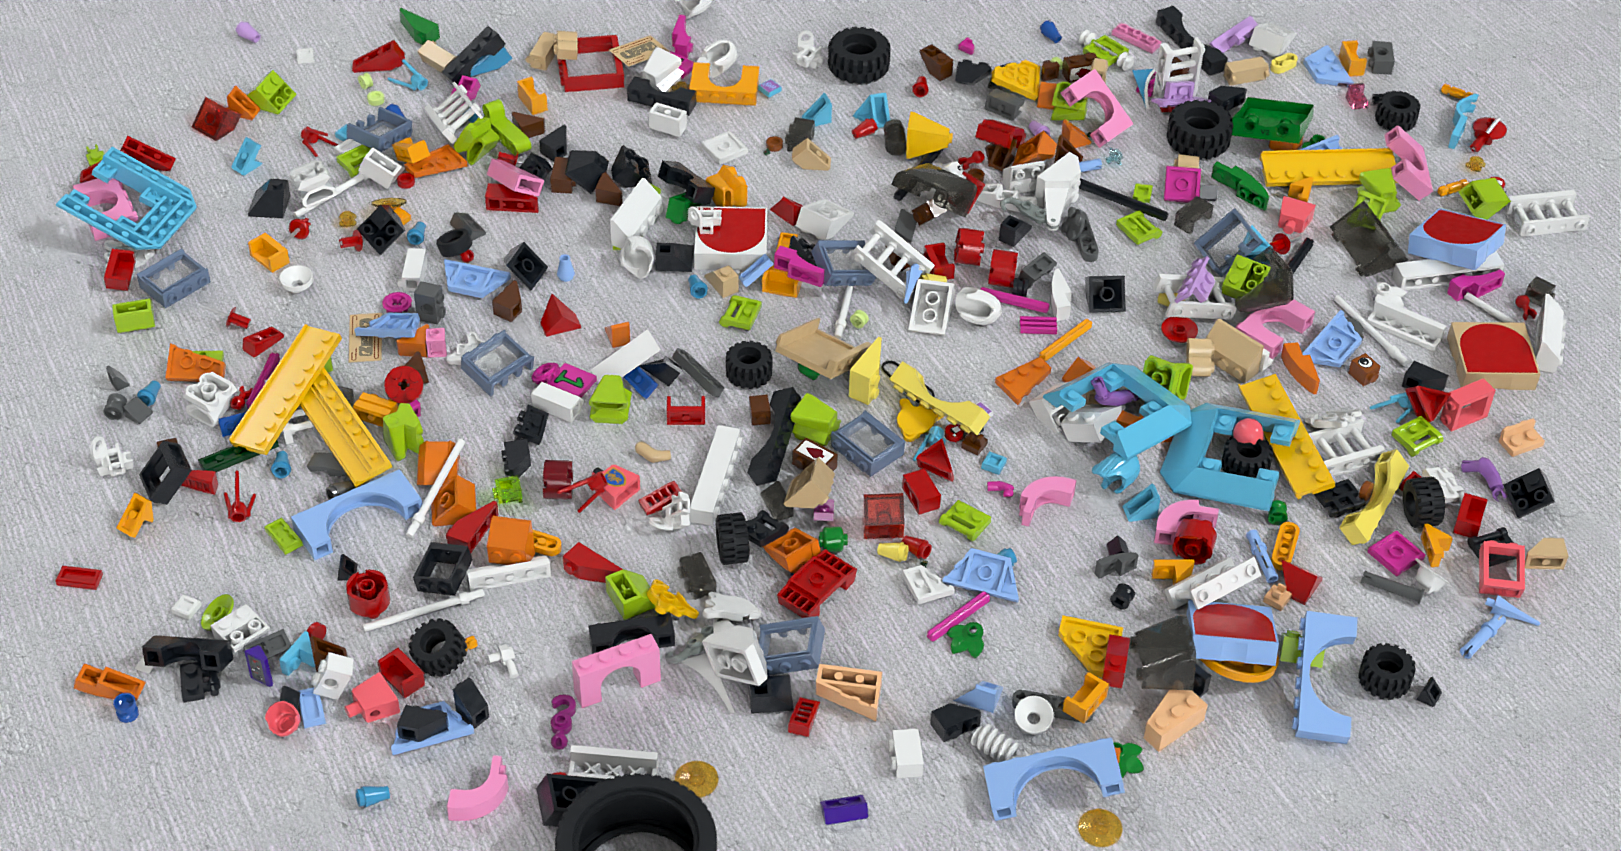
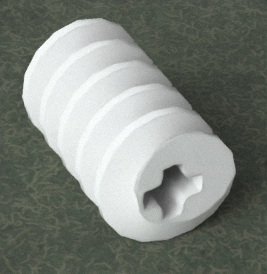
M991 724L979 727L974 732L971 738V745H977V749L983 750L992 759L1002 762L1016 758L1019 743L1016 742L1011 746L1012 738L1004 741L1005 734L1001 733L997 736V728L990 732Z

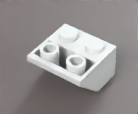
M372 148L364 157L358 171L386 189H389L397 177L404 171L405 167L379 150Z
M1044 161L1004 168L1002 183L1006 190H1016L1019 193L1036 191L1037 176L1044 172Z
M1068 382L1055 384L1029 401L1037 419L1055 433L1063 430L1061 422L1070 411L1063 405L1056 408L1045 400L1043 395Z
M247 604L211 625L214 639L230 640L232 653L270 631V627Z

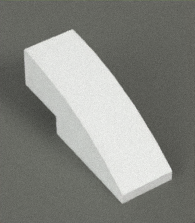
M1055 269L1050 295L1052 314L1054 317H1057V321L1070 318L1072 293L1059 269Z

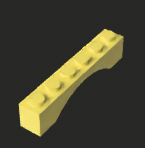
M903 361L889 379L894 384L893 388L900 393L906 392V396L913 401L918 399L923 407L926 409L931 407L936 415L941 418L943 415L946 416L948 422L953 425H961L960 428L968 434L972 432L978 435L990 418L983 408L971 401L946 402L934 398L929 394L925 386L924 377L915 368Z
M1397 449L1381 453L1375 464L1374 489L1368 504L1360 512L1346 515L1339 527L1351 545L1364 544L1371 539L1374 529L1378 526L1379 520L1384 515L1394 493L1399 488L1400 482L1405 477L1409 465Z

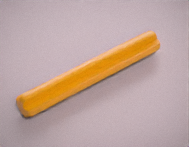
M1084 319L1039 353V357L1044 361L1053 357L1092 328V321Z

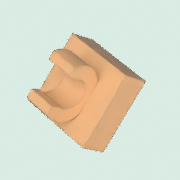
M1279 583L1276 586L1274 584L1264 596L1263 602L1282 611L1291 599L1292 593L1286 591L1287 587Z

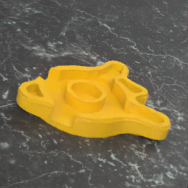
M906 398L899 401L901 411L897 416V427L899 426L903 439L907 442H913L915 439L920 438L921 434L927 433L928 435L930 428L934 426L935 422L942 419L931 408L926 409L921 404L913 406Z
M653 580L651 588L647 592V597L655 605L656 612L662 615L669 612L677 617L685 615L692 619H697L699 612L687 603L682 594L677 591L676 595L668 591L670 586L661 580Z

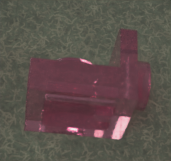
M1364 83L1348 85L1345 98L1352 110L1368 108L1369 102L1363 93Z

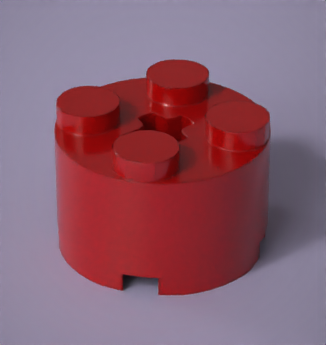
M958 229L955 239L956 249L954 248L955 263L980 266V253H984L985 243H981L984 239L983 230Z
M993 249L988 284L1013 288L1018 258L1017 252Z
M398 366L393 368L385 378L384 387L386 395L390 400L397 402L398 406L400 403L410 404L414 400L418 401L423 394L422 377L412 367ZM403 382H406L407 386H409L406 387L405 390H402L401 386H399L402 385Z
M1183 519L1178 526L1172 545L1174 554L1177 557L1178 555L1184 558L1183 560H1194V565L1205 563L1207 559L1212 557L1217 540V533L1212 527L1213 524L1208 520Z
M369 569L365 570V573L359 574L357 572L353 574L346 583L350 610L359 616L375 619L388 608L390 593L384 574L377 570Z

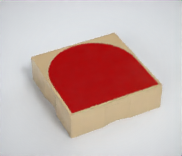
M1451 322L1447 340L1451 355L1456 363V373L1460 387L1484 378L1494 389L1536 390L1541 374L1525 323Z

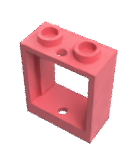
M1483 378L1449 392L1451 395L1443 406L1440 420L1452 432L1486 418L1496 390Z
M1494 540L1484 541L1479 549V593L1520 598L1525 590V546L1518 545L1517 543H1498ZM1489 554L1517 557V581L1489 578Z

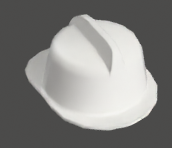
M1415 558L1420 564L1415 578L1420 590L1425 589L1424 592L1430 594L1438 592L1446 583L1450 584L1424 562Z

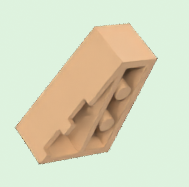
M819 664L816 679V695L876 721L882 687V672Z
M1177 678L1147 721L1144 739L1158 752L1204 721L1208 704Z

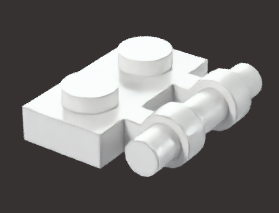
M1426 468L1421 473L1423 477L1432 476L1439 481L1444 493L1445 503L1456 502L1458 499L1462 502L1465 491L1462 486L1456 483L1455 476L1447 468Z

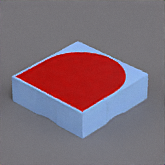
M1439 208L1410 233L1408 254L1476 270L1486 261L1489 255L1493 254L1504 244L1506 224Z
M1188 600L1185 623L1187 635L1189 636L1190 658L1276 666L1279 641L1271 607L1211 602L1200 609H1196L1193 600Z

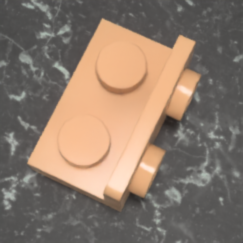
M1534 418L1523 420L1520 423L1506 426L1502 429L1498 442L1511 457L1544 445L1545 440L1534 429L1536 422Z

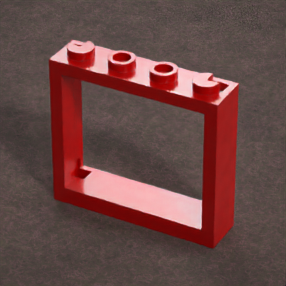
M617 35L577 38V54L607 52L619 46ZM612 53L615 73L568 77L566 60L557 59L561 86H564L565 92L624 88L622 61Z

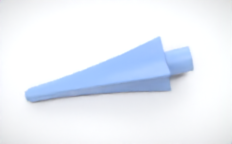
M913 264L911 270L906 272L905 304L908 303L912 290L923 272L919 270L920 266L918 264Z
M1499 595L1496 600L1488 597L1485 605L1492 607L1490 612L1492 614L1501 613L1502 616L1518 619L1537 626L1540 625L1538 620L1520 611Z

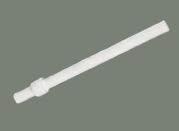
M359 172L355 177L336 187V195L362 180L369 179V177ZM329 199L310 207L303 206L293 212V215L297 219Z
M857 264L851 265L850 270L858 269ZM846 286L839 318L835 322L834 337L841 340L842 333L846 328L845 320L853 286Z
M1339 295L1334 298V301L1344 311L1360 322L1363 328L1388 351V355L1398 360L1403 366L1409 363V360L1401 354L1400 349L1391 345Z
M459 438L418 513H415L411 519L412 524L406 533L408 537L413 538L419 526H422L428 509L465 444L463 439Z
M483 588L469 593L466 591L458 593V596L362 624L364 632H368L457 604L465 605L470 603L471 600L484 597L485 594Z

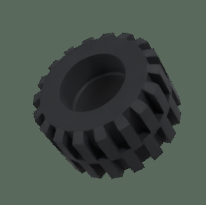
M1388 91L1379 97L1375 120L1379 126H1383L1384 129L1389 131L1398 125L1407 132V130L1410 131L1416 126L1421 105L1419 100L1415 99V96L1410 95V93Z
M751 340L749 342L742 341V343H735L726 352V377L729 378L730 383H734V386H740L742 389H753L754 387L760 388V385L764 386L767 384V381H770L773 370V356L771 350L767 349L765 344L761 345V342Z
M1231 436L1226 441L1223 451V471L1225 473L1256 478L1260 468L1270 470L1273 448L1267 440L1262 441L1259 439L1253 445L1252 443H1240L1234 436Z
M1432 476L1408 479L1404 484L1402 502L1405 516L1410 525L1414 528L1424 527V524H1430L1431 526L1440 525L1445 515V497L1439 481Z
M742 512L717 515L715 528L721 563L723 565L747 563L750 550L745 516Z
M437 618L436 621L430 619L429 623L423 622L420 628L417 627L414 630L416 633L411 635L410 639L412 642H409L408 645L410 648L409 653L423 672L428 673L430 676L437 675L441 677L443 673L448 675L451 673V670L458 669L457 665L463 663L462 657L467 654L465 650L467 644L465 638L453 623L446 619L443 621L442 618ZM445 642L439 651L431 653L437 644Z
M1379 643L1376 647H1369V650H1366L1359 669L1358 679H1360L1361 686H1365L1364 690L1366 692L1370 691L1372 696H1379V699L1388 698V700H1393L1394 697L1398 699L1402 695H1406L1411 687L1416 671V664L1412 660L1411 654H1407V650L1404 648L1400 649L1398 645L1392 646L1390 643H1385V645Z

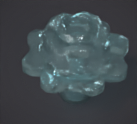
M1110 147L1109 157L1105 159L1108 164L1114 162L1121 165V160L1123 159L1121 151L1118 148L1113 149Z

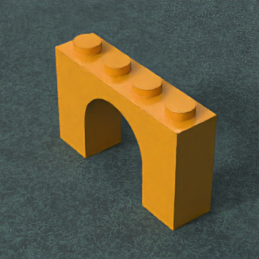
M693 62L690 89L696 91V102L756 106L759 66L743 65L740 81L729 87H721L710 81V63Z

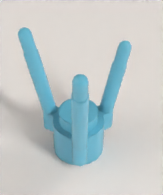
M405 59L402 62L414 74L410 79L412 84L388 78V81L409 87L414 91L416 89L423 90L428 84V80L418 73Z
M1406 392L1392 395L1390 400L1370 406L1372 410L1399 402L1401 407L1408 409L1396 420V423H1399L1414 410Z
M932 426L928 435L925 436L923 443L913 457V461H916L917 456L923 451L927 443L933 445L943 438L944 430L941 427Z

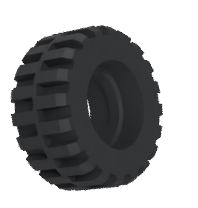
M845 28L843 31L837 32L829 42V69L835 77H839L840 80L848 81L851 84L876 82L889 70L890 42L881 32H876L872 28Z
M1208 100L1185 101L1184 104L1180 103L1171 111L1166 134L1168 143L1172 146L1173 150L1178 151L1181 155L1197 156L1199 160L1206 158V160L1212 157L1216 158L1227 151L1230 146L1234 126L1233 118L1227 110L1225 111L1224 107L1218 106L1217 103H1210Z

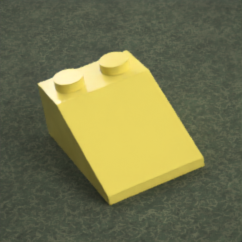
M879 336L850 369L849 397L866 405H869L879 395L878 384L880 381L882 338Z

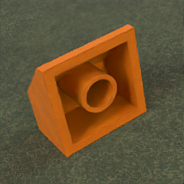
M1045 131L1040 132L1018 146L1013 166L1051 159L1055 155L1057 143Z
M457 474L444 484L431 504L432 525H454L459 519L476 511L475 484Z
M499 516L492 517L487 542L489 563L511 565L532 560L535 555L531 520Z

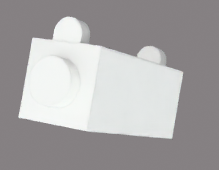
M408 248L407 252L403 254L405 264L402 279L397 281V285L403 287V291H415L421 281L424 282L427 254L426 249Z
M543 382L537 388H534L531 393L533 407L571 423L581 412V407L584 403V399H581V397Z

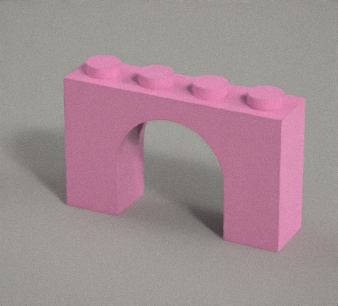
M1095 69L1061 92V95L1070 107L1083 98H1092L1102 106L1105 113L1104 123L1090 134L1099 148L1134 124Z
M1397 125L1384 135L1386 146L1402 159L1391 167L1393 179L1420 201L1433 192L1424 148Z
M112 178L108 183H105L100 179H94L73 185V189L90 197L87 204L89 207L102 203L114 204L115 206L112 209L102 212V214L117 221L122 215L135 223L139 221L136 211H132L133 206L131 201L128 200L126 190L123 189L122 183ZM89 224L95 241L110 237V235Z
M1278 291L1273 296L1271 295L1263 305H1259L1256 311L1252 314L1250 313L1242 323H1238L1235 328L1264 345V349L1270 352L1269 357L1274 359L1281 352L1284 339L1266 329L1262 324L1281 322L1302 334L1312 325L1315 311Z
M652 634L572 661L574 693L582 708L602 702L601 684L611 672L619 668L633 667V673L641 688L661 681L660 649Z

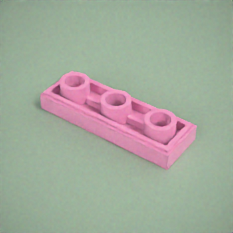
M1120 23L1112 30L1113 36L1150 53L1155 52L1161 44V41L1155 37L1133 29L1127 24Z

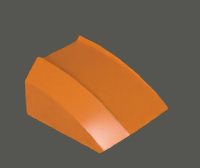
M426 440L419 446L417 485L434 484L456 443L451 440ZM460 453L442 485L446 484L456 474L458 475Z
M797 528L789 530L784 536L763 547L779 565L792 573H796L813 556L821 553L818 539Z

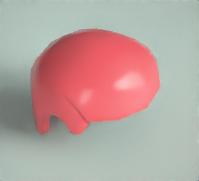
M1243 419L1234 427V438L1240 443H1252L1255 445L1259 439L1262 441L1264 439L1262 425L1255 419Z
M279 701L268 708L265 720L268 723L269 729L274 734L284 737L298 729L300 715L292 704L286 701Z

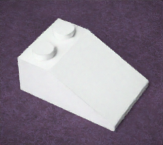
M1267 21L1255 26L1248 45L1253 46L1252 48L1257 51L1264 50L1272 57L1280 56L1296 36V32Z
M822 199L801 207L796 227L801 228V231L804 233L816 235V238L819 240H827L839 232L853 217L854 212L827 199Z
M917 280L909 331L945 336L954 301V283Z
M1090 404L1073 412L1070 411L1061 422L1068 442L1101 443L1104 439V436L1100 434L1101 427L1114 420L1117 421L1116 419L1122 410L1124 411L1126 408L1125 405Z

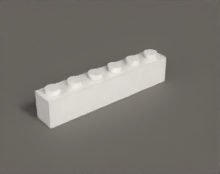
M1497 251L1489 255L1486 261L1476 270L1433 259L1402 262L1395 264L1392 277L1399 288L1411 290L1449 285L1451 279L1462 274L1476 276L1492 273L1500 269L1503 271L1504 263Z
M721 425L717 426L690 505V522L713 526L717 515H720L719 505L724 503V490L729 488L730 479L728 478L733 475V463L738 461V448L741 449L743 445L740 429Z

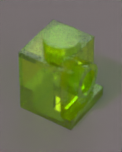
M518 475L494 479L495 488H492L494 500L498 499L499 504L514 501L523 503Z

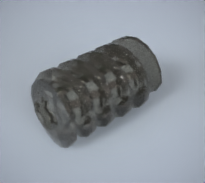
M897 119L889 120L884 125L885 149L893 156L904 154L907 147L905 128L902 122Z

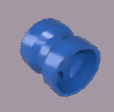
M122 693L115 697L113 705L119 721L130 723L136 720L139 710L134 695Z

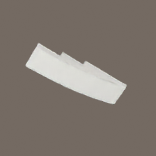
M985 183L986 185L977 199L979 202L1001 208L1000 202L1008 197L1017 198L1023 202L1030 201L1034 205L1038 203L1036 197L1020 196L1019 191L1003 190L1002 184ZM1005 204L1007 210L1019 212L1015 205Z

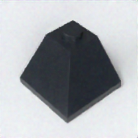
M571 150L568 156L565 175L592 194L602 174L607 172L609 161L596 151Z
M269 179L257 189L248 212V217L283 219L291 196L288 180Z
M525 242L512 248L503 260L505 265L530 291L548 268Z
M1125 275L1085 277V292L1089 313L1126 312Z

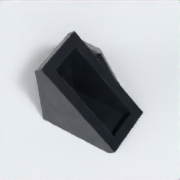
M667 356L660 360L639 365V367L667 386H670L683 371L680 365Z

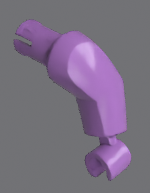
M1101 376L1091 380V384L1096 392L1095 400L1101 405L1120 406L1132 402V399L1135 401L1139 400V397L1129 389L1108 391Z
M1481 457L1479 460H1462V472H1479L1486 479L1490 490L1493 492L1492 496L1496 501L1499 502L1497 497L1501 493L1505 499L1507 498V494L1503 491L1504 487L1500 474L1488 458Z

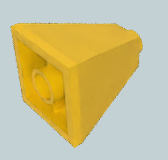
M910 112L907 128L906 159L948 148L949 143H952L953 133H950L949 128L915 112Z

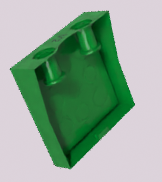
M1248 97L1240 111L1233 116L1232 136L1299 144L1313 118L1314 105Z

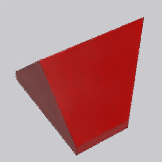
M783 196L769 210L790 225L795 226L803 205Z
M551 293L540 322L545 336L548 337L580 329L581 324L576 314Z
M1422 386L1405 389L1416 416H1422L1428 422L1434 421L1451 395L1449 392Z
M941 438L917 456V465L921 469H925L953 482V470L943 438Z
M1281 559L1286 590L1292 593L1291 599L1306 605L1323 580V577Z

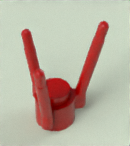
M307 126L301 131L302 144L306 145L315 157L318 155L310 143H316L320 139L332 146L339 145L322 137H327L328 133Z
M236 470L235 502L231 506L227 492H224V499L228 510V518L234 522H243L246 520V517L251 516V509L256 494L252 495L248 507L240 501L239 471Z
M601 471L558 490L557 493L561 494L588 484L592 491L596 490L578 509V513H581L595 498L605 492L604 487L608 483Z

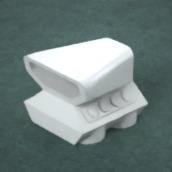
M656 47L642 71L643 76L641 78L650 80V85L658 91L670 92L671 85L679 83L681 75L684 73L678 69L681 65V58Z
M312 161L292 169L289 173V178L295 187L301 191V200L305 207H310L335 197L337 194L336 189L327 182L331 176L328 174L327 169L323 167L321 161Z
M211 372L201 375L198 384L189 385L183 398L190 402L186 406L188 415L214 428L218 424V419L222 418L229 408L230 400L233 397L232 394L237 389L232 382Z

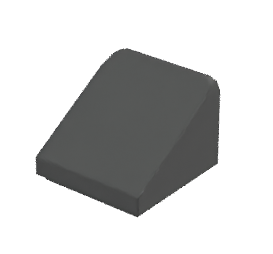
M106 366L109 381L117 391L130 386L122 373L111 366Z
M134 397L123 407L125 417L138 424H141L153 414V411L138 397Z

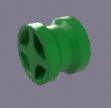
M1273 501L1268 511V521L1273 525H1281L1288 520L1287 505L1283 501Z

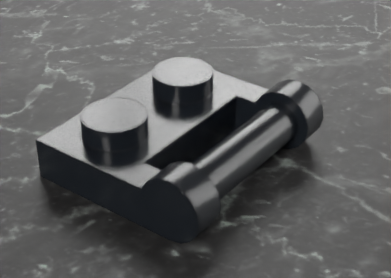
M764 510L760 511L757 517L746 521L749 541L760 548L784 536L789 531V526L786 523L775 520ZM767 523L775 529L771 530L763 524Z
M1505 527L1498 528L1492 533L1479 537L1472 536L1467 539L1468 546L1478 559L1480 544H1483L1484 541L1499 539L1500 542L1498 543L1507 544L1514 542L1508 536ZM1489 554V567L1517 559V557Z

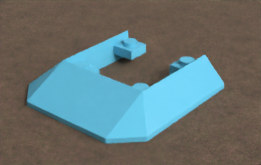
M113 146L103 155L102 161L93 169L92 175L105 183L114 178L141 193L139 201L152 208L137 224L121 215L115 221L89 207L87 204L90 197L75 189L69 195L65 194L56 203V206L135 250L161 249L197 209L189 188Z
M1107 362L1043 395V398L1056 408L1063 405L1073 412L1085 406L1086 399L1081 395L1093 390L1091 380L1101 376L1108 391L1112 392L1125 386L1147 402L1139 410V413L1145 418L1126 428L1115 420L1101 427L1100 434L1114 444L1113 451L1126 461L1190 427L1192 424L1190 406L1133 365Z
M1204 403L1191 409V426L1174 435L1160 470L1161 476L1173 493L1269 511L1274 499V490L1279 479V471L1260 468L1256 478L1220 472L1222 461L1205 458L1213 433L1233 436L1235 425L1246 418L1257 420L1262 425L1263 431L1272 432L1270 437L1271 443L1290 447L1293 436H1296L1300 420L1211 403Z

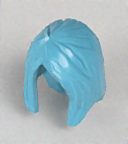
M1114 452L1099 464L1093 466L1091 471L1093 474L1103 477L1101 484L1103 489L1107 488L1114 481L1122 479V485L1114 491L1118 494L1137 479L1140 472V463L1137 455L1126 461Z

